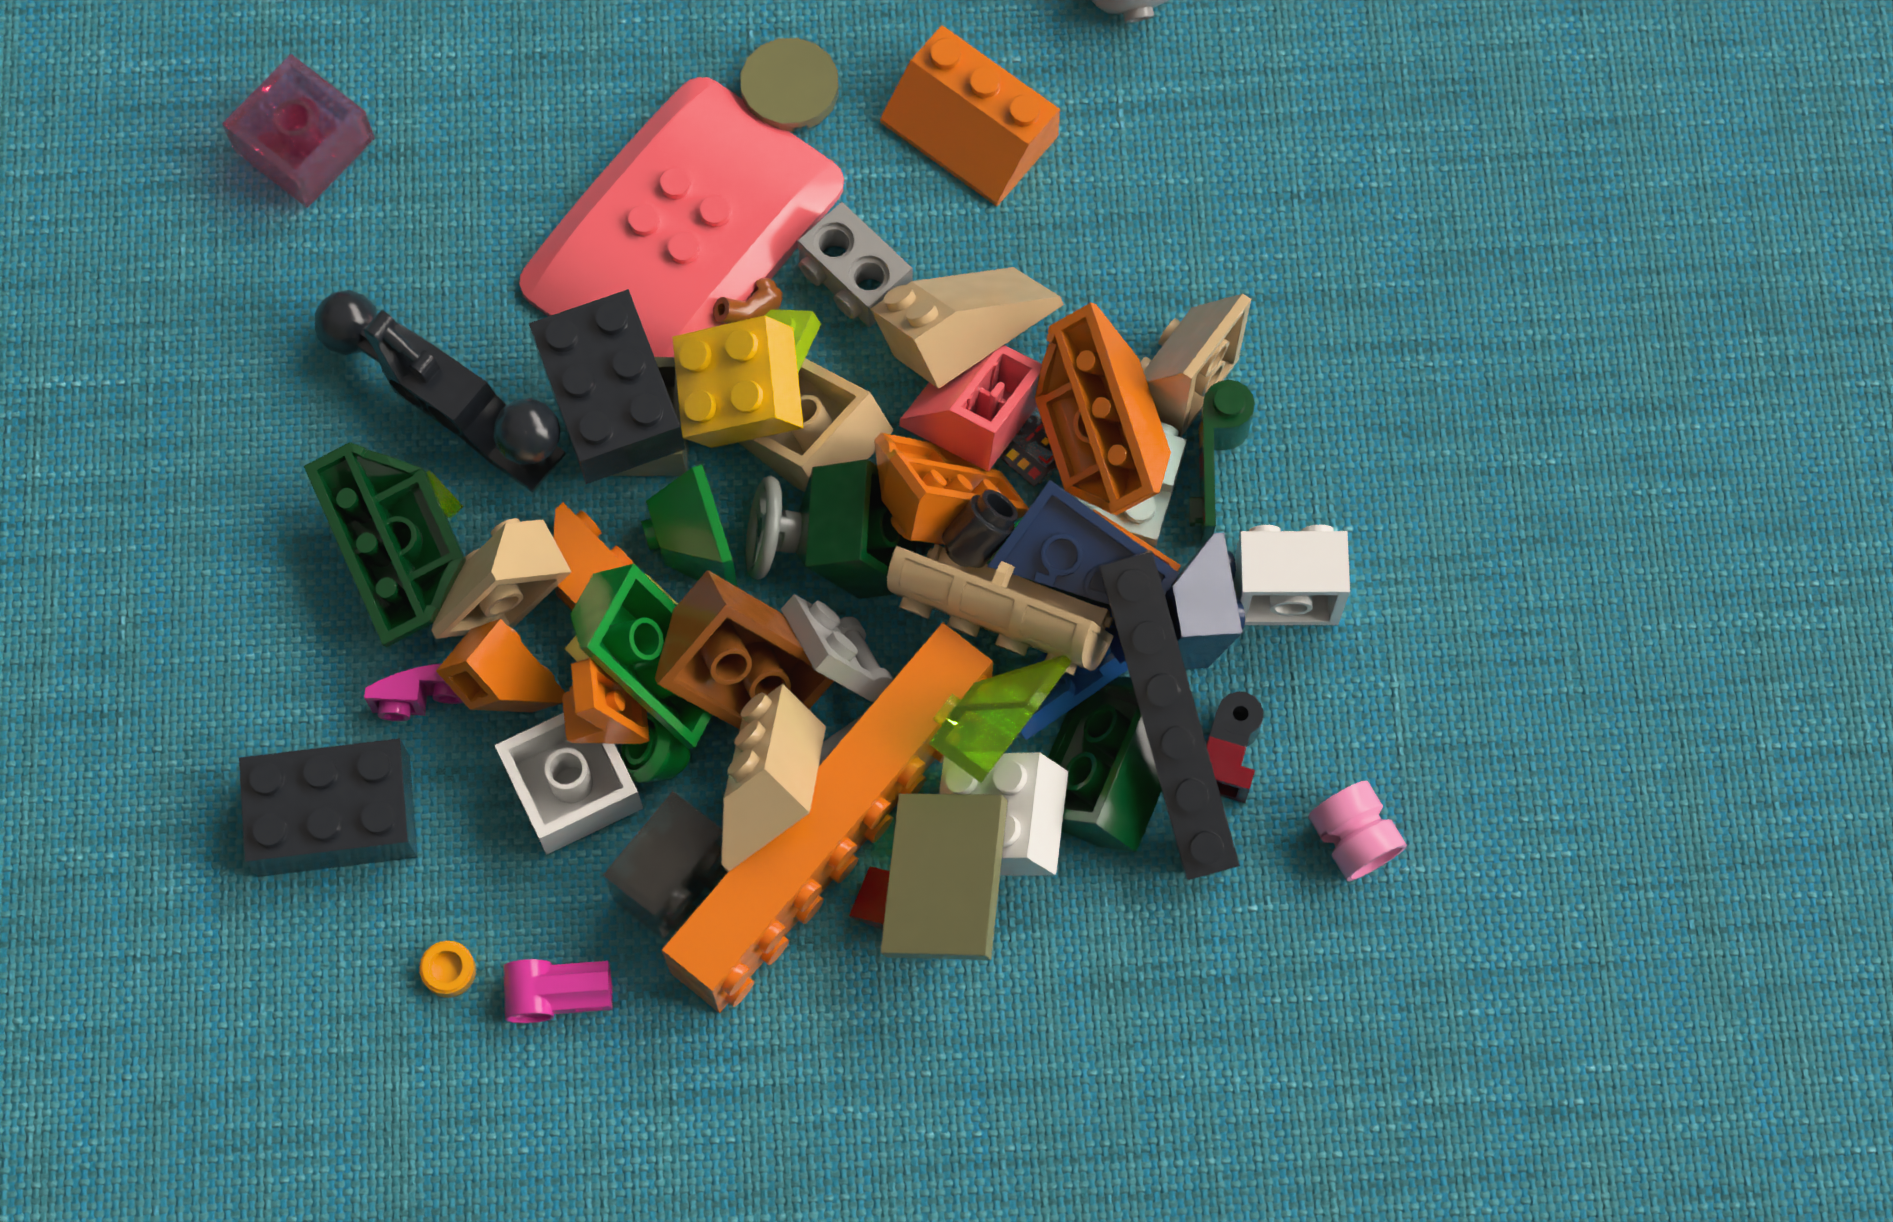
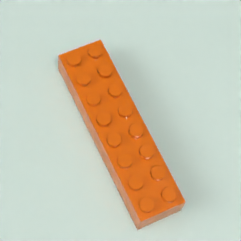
M942 622L818 767L810 813L729 871L664 946L662 952L670 973L719 1013L728 1003L733 1007L737 1006L753 987L754 981L750 977L763 962L771 965L783 953L789 943V939L785 936L798 920L806 924L819 910L824 902L820 894L832 880L841 883L850 874L858 862V857L854 854L867 839L872 843L876 842L887 830L893 819L888 814L898 804L899 794H917L927 779L922 774L935 759L942 763L944 755H950L960 741V737L956 734L968 720L976 723L987 712L994 700L990 696L994 686V682H992L993 661Z

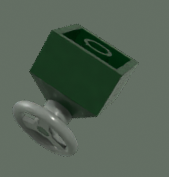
M868 459L816 466L812 468L799 512L783 510L782 512V491L780 483L775 477L767 476L759 483L754 495L747 528L746 569L752 579L760 580L769 572L775 551L793 554L796 552L805 567L858 599L895 595L887 587V575L894 550L898 546L916 553L917 541L907 540L893 527L891 523L893 515L881 500L877 465Z

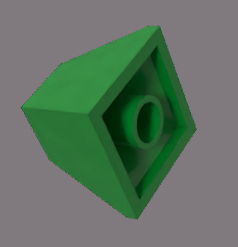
M703 465L692 467L646 500L650 518L642 520L641 524L649 550L660 548L666 566L698 581L709 570L738 587L733 559Z

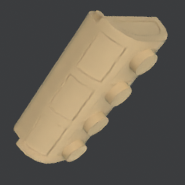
M935 544L933 549H929L927 557L896 546L889 565L887 587L890 592L902 597L899 607L927 619H929L932 609L950 615L947 623L948 627L976 638L980 628H984L999 634L995 645L1021 656L1026 655L1028 647L1038 649L1047 653L1044 661L1045 665L1070 675H1074L1077 666L1089 671L1095 670L1111 644L1114 636L1105 630L1106 627L1110 628L1113 621L1108 609L1100 608L1020 576L1013 575L1015 567L1001 561L997 570L987 567L988 564H985L982 568L962 567L953 562L947 555L945 548L938 544Z

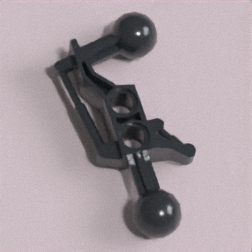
M351 290L333 292L320 302L314 313L315 331L317 338L326 348L342 355L355 354L362 351L381 365L382 372L396 394L456 434L490 464L532 493L566 455V452L557 446L561 430L558 418L545 403L527 398L513 400L508 405L505 404L495 394L487 381L417 333L396 322L386 312L381 310L377 313L376 307L363 294Z

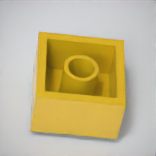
M764 315L672 336L681 431L684 439L714 448L804 428L793 327Z

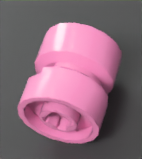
M1368 781L1356 783L1334 794L1314 808L1308 816L1322 841L1335 844L1336 847L1332 857L1346 881L1356 880L1378 869L1399 855L1407 846L1393 821L1380 818L1379 813L1383 805Z

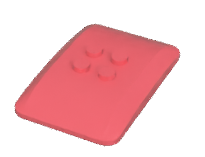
M705 77L691 79L682 85L628 142L534 254L520 275L519 284L523 297L549 317L629 289L654 357H674L672 336L727 324L718 322L714 318V305L720 297L747 301L752 297V293L759 289L756 284L758 279L773 278L798 248V240L814 227L840 198L844 187V177L841 169L833 161L791 132L762 122L748 110L743 99L717 81Z

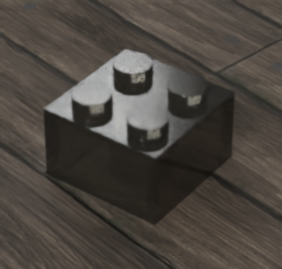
M672 791L603 874L613 901L662 939L671 929L677 932L696 910L697 906L693 902L705 887L713 890L728 873V870L722 865L723 829Z

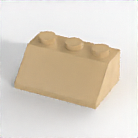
M781 684L767 696L764 693L757 694L745 705L741 712L742 722L739 734L734 741L736 748L733 760L727 771L729 778L723 804L722 865L728 871H731L810 813L826 726L784 684Z

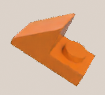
M591 658L571 664L573 685L570 687V691L563 694L562 698L567 741L572 743L642 744L650 741L646 709Z

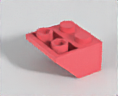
M1003 345L938 389L929 382L901 417L899 426L989 472L1037 408L1035 395L1042 364Z

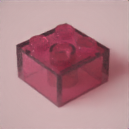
M292 54L222 123L234 151L306 208L375 139L366 112Z

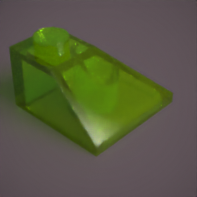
M1062 655L975 682L962 699L952 693L933 718L941 727L928 744L982 783L1072 661Z

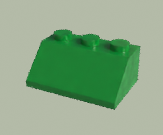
M634 563L594 573L570 614L580 649L687 749L695 748L712 714L658 685L655 680L673 610L677 605Z

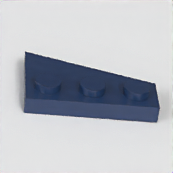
M1049 480L987 567L997 570L999 564L1003 561L1015 567L1013 575L1109 604L1098 564L1148 550ZM1153 554L1165 595L1180 573Z

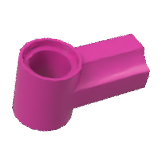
M526 959L508 962L503 966L505 1020L508 1022L537 1023L553 1019L554 1014L612 1010L613 992L609 961L552 965L547 960Z

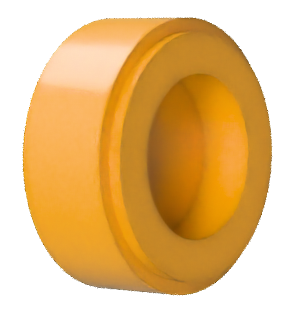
M455 941L435 943L425 951L420 961L419 970L422 981L432 993L440 997L451 998L463 994L470 988L476 976V964L472 955L466 947Z

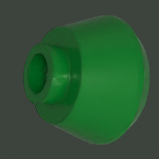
M649 713L647 714L650 741L642 744H622L621 750L622 761L631 779L638 783L671 780L686 768L690 759V749H687Z

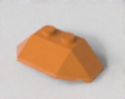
M1089 303L1049 326L1046 340L1049 341V345L1042 361L1035 401L1064 490L1110 514L1118 515L1160 493L1171 451L1140 359L1097 304Z
M880 433L874 439L881 500L893 515L891 517L893 527L907 540L944 544L942 534L973 496L981 495L985 490H994L1007 497L1018 512L1017 519L1023 517L1029 509L1004 474L997 469L991 468L987 472L928 441Z

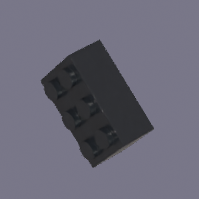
M629 289L529 323L537 352L586 484L685 450L681 426Z
M400 738L239 758L245 862L258 877L418 858L410 755Z

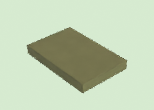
M899 794L881 953L887 958L991 960L1008 800L1003 795Z

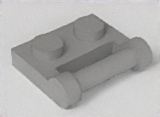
M795 594L781 608L782 613L817 672L871 702H875L894 680L887 669L880 668L865 642V630L856 618L844 617L839 619L837 614L824 603L816 601L814 604H811Z

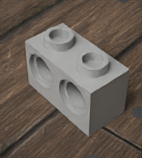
M843 202L838 204L798 240L800 258L798 265L803 274L816 286L823 283L835 295L833 297L835 303L846 316L851 319H855L858 316L869 328L876 322L870 308L881 302L884 296L893 288L907 285L913 281V268ZM832 246H839L846 250L844 254L838 257H830L823 253L825 249ZM866 279H874L882 284L875 290H863L857 286Z

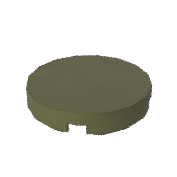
M778 38L760 45L747 57L740 73L741 96L748 110L762 122L789 132H794V128H801L807 125L808 129L820 124L832 112L839 96L838 70L831 56L817 44L800 38Z

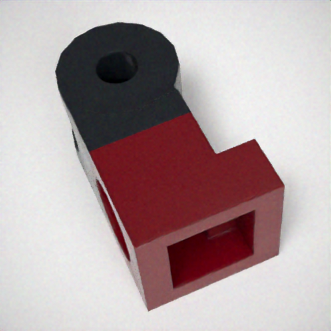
M1237 691L1228 694L1222 699L1207 742V749L1220 796L1246 803L1255 770L1241 765L1246 748L1256 740L1259 734L1264 714L1258 699L1247 692Z

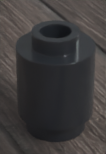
M985 490L981 495L973 496L942 534L945 551L949 558L962 567L982 568L1015 529L1014 522L1018 518V512L1013 503L1007 497L994 490Z

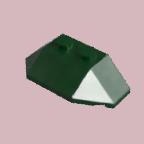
M351 442L306 464L304 469L382 645L388 647L433 624L466 558L426 471L421 467L368 450Z

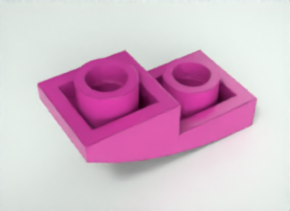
M441 664L422 666L396 673L366 687L364 699L371 711L378 713L379 718L389 721H407L410 719V715L425 716L427 695L433 696L435 701L442 703H463L436 672Z

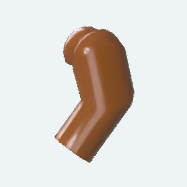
M760 278L756 281L759 289L755 290L752 293V297L747 301L720 297L714 305V318L718 322L729 324L764 316L771 309L779 310L782 303V291L777 288L774 280Z

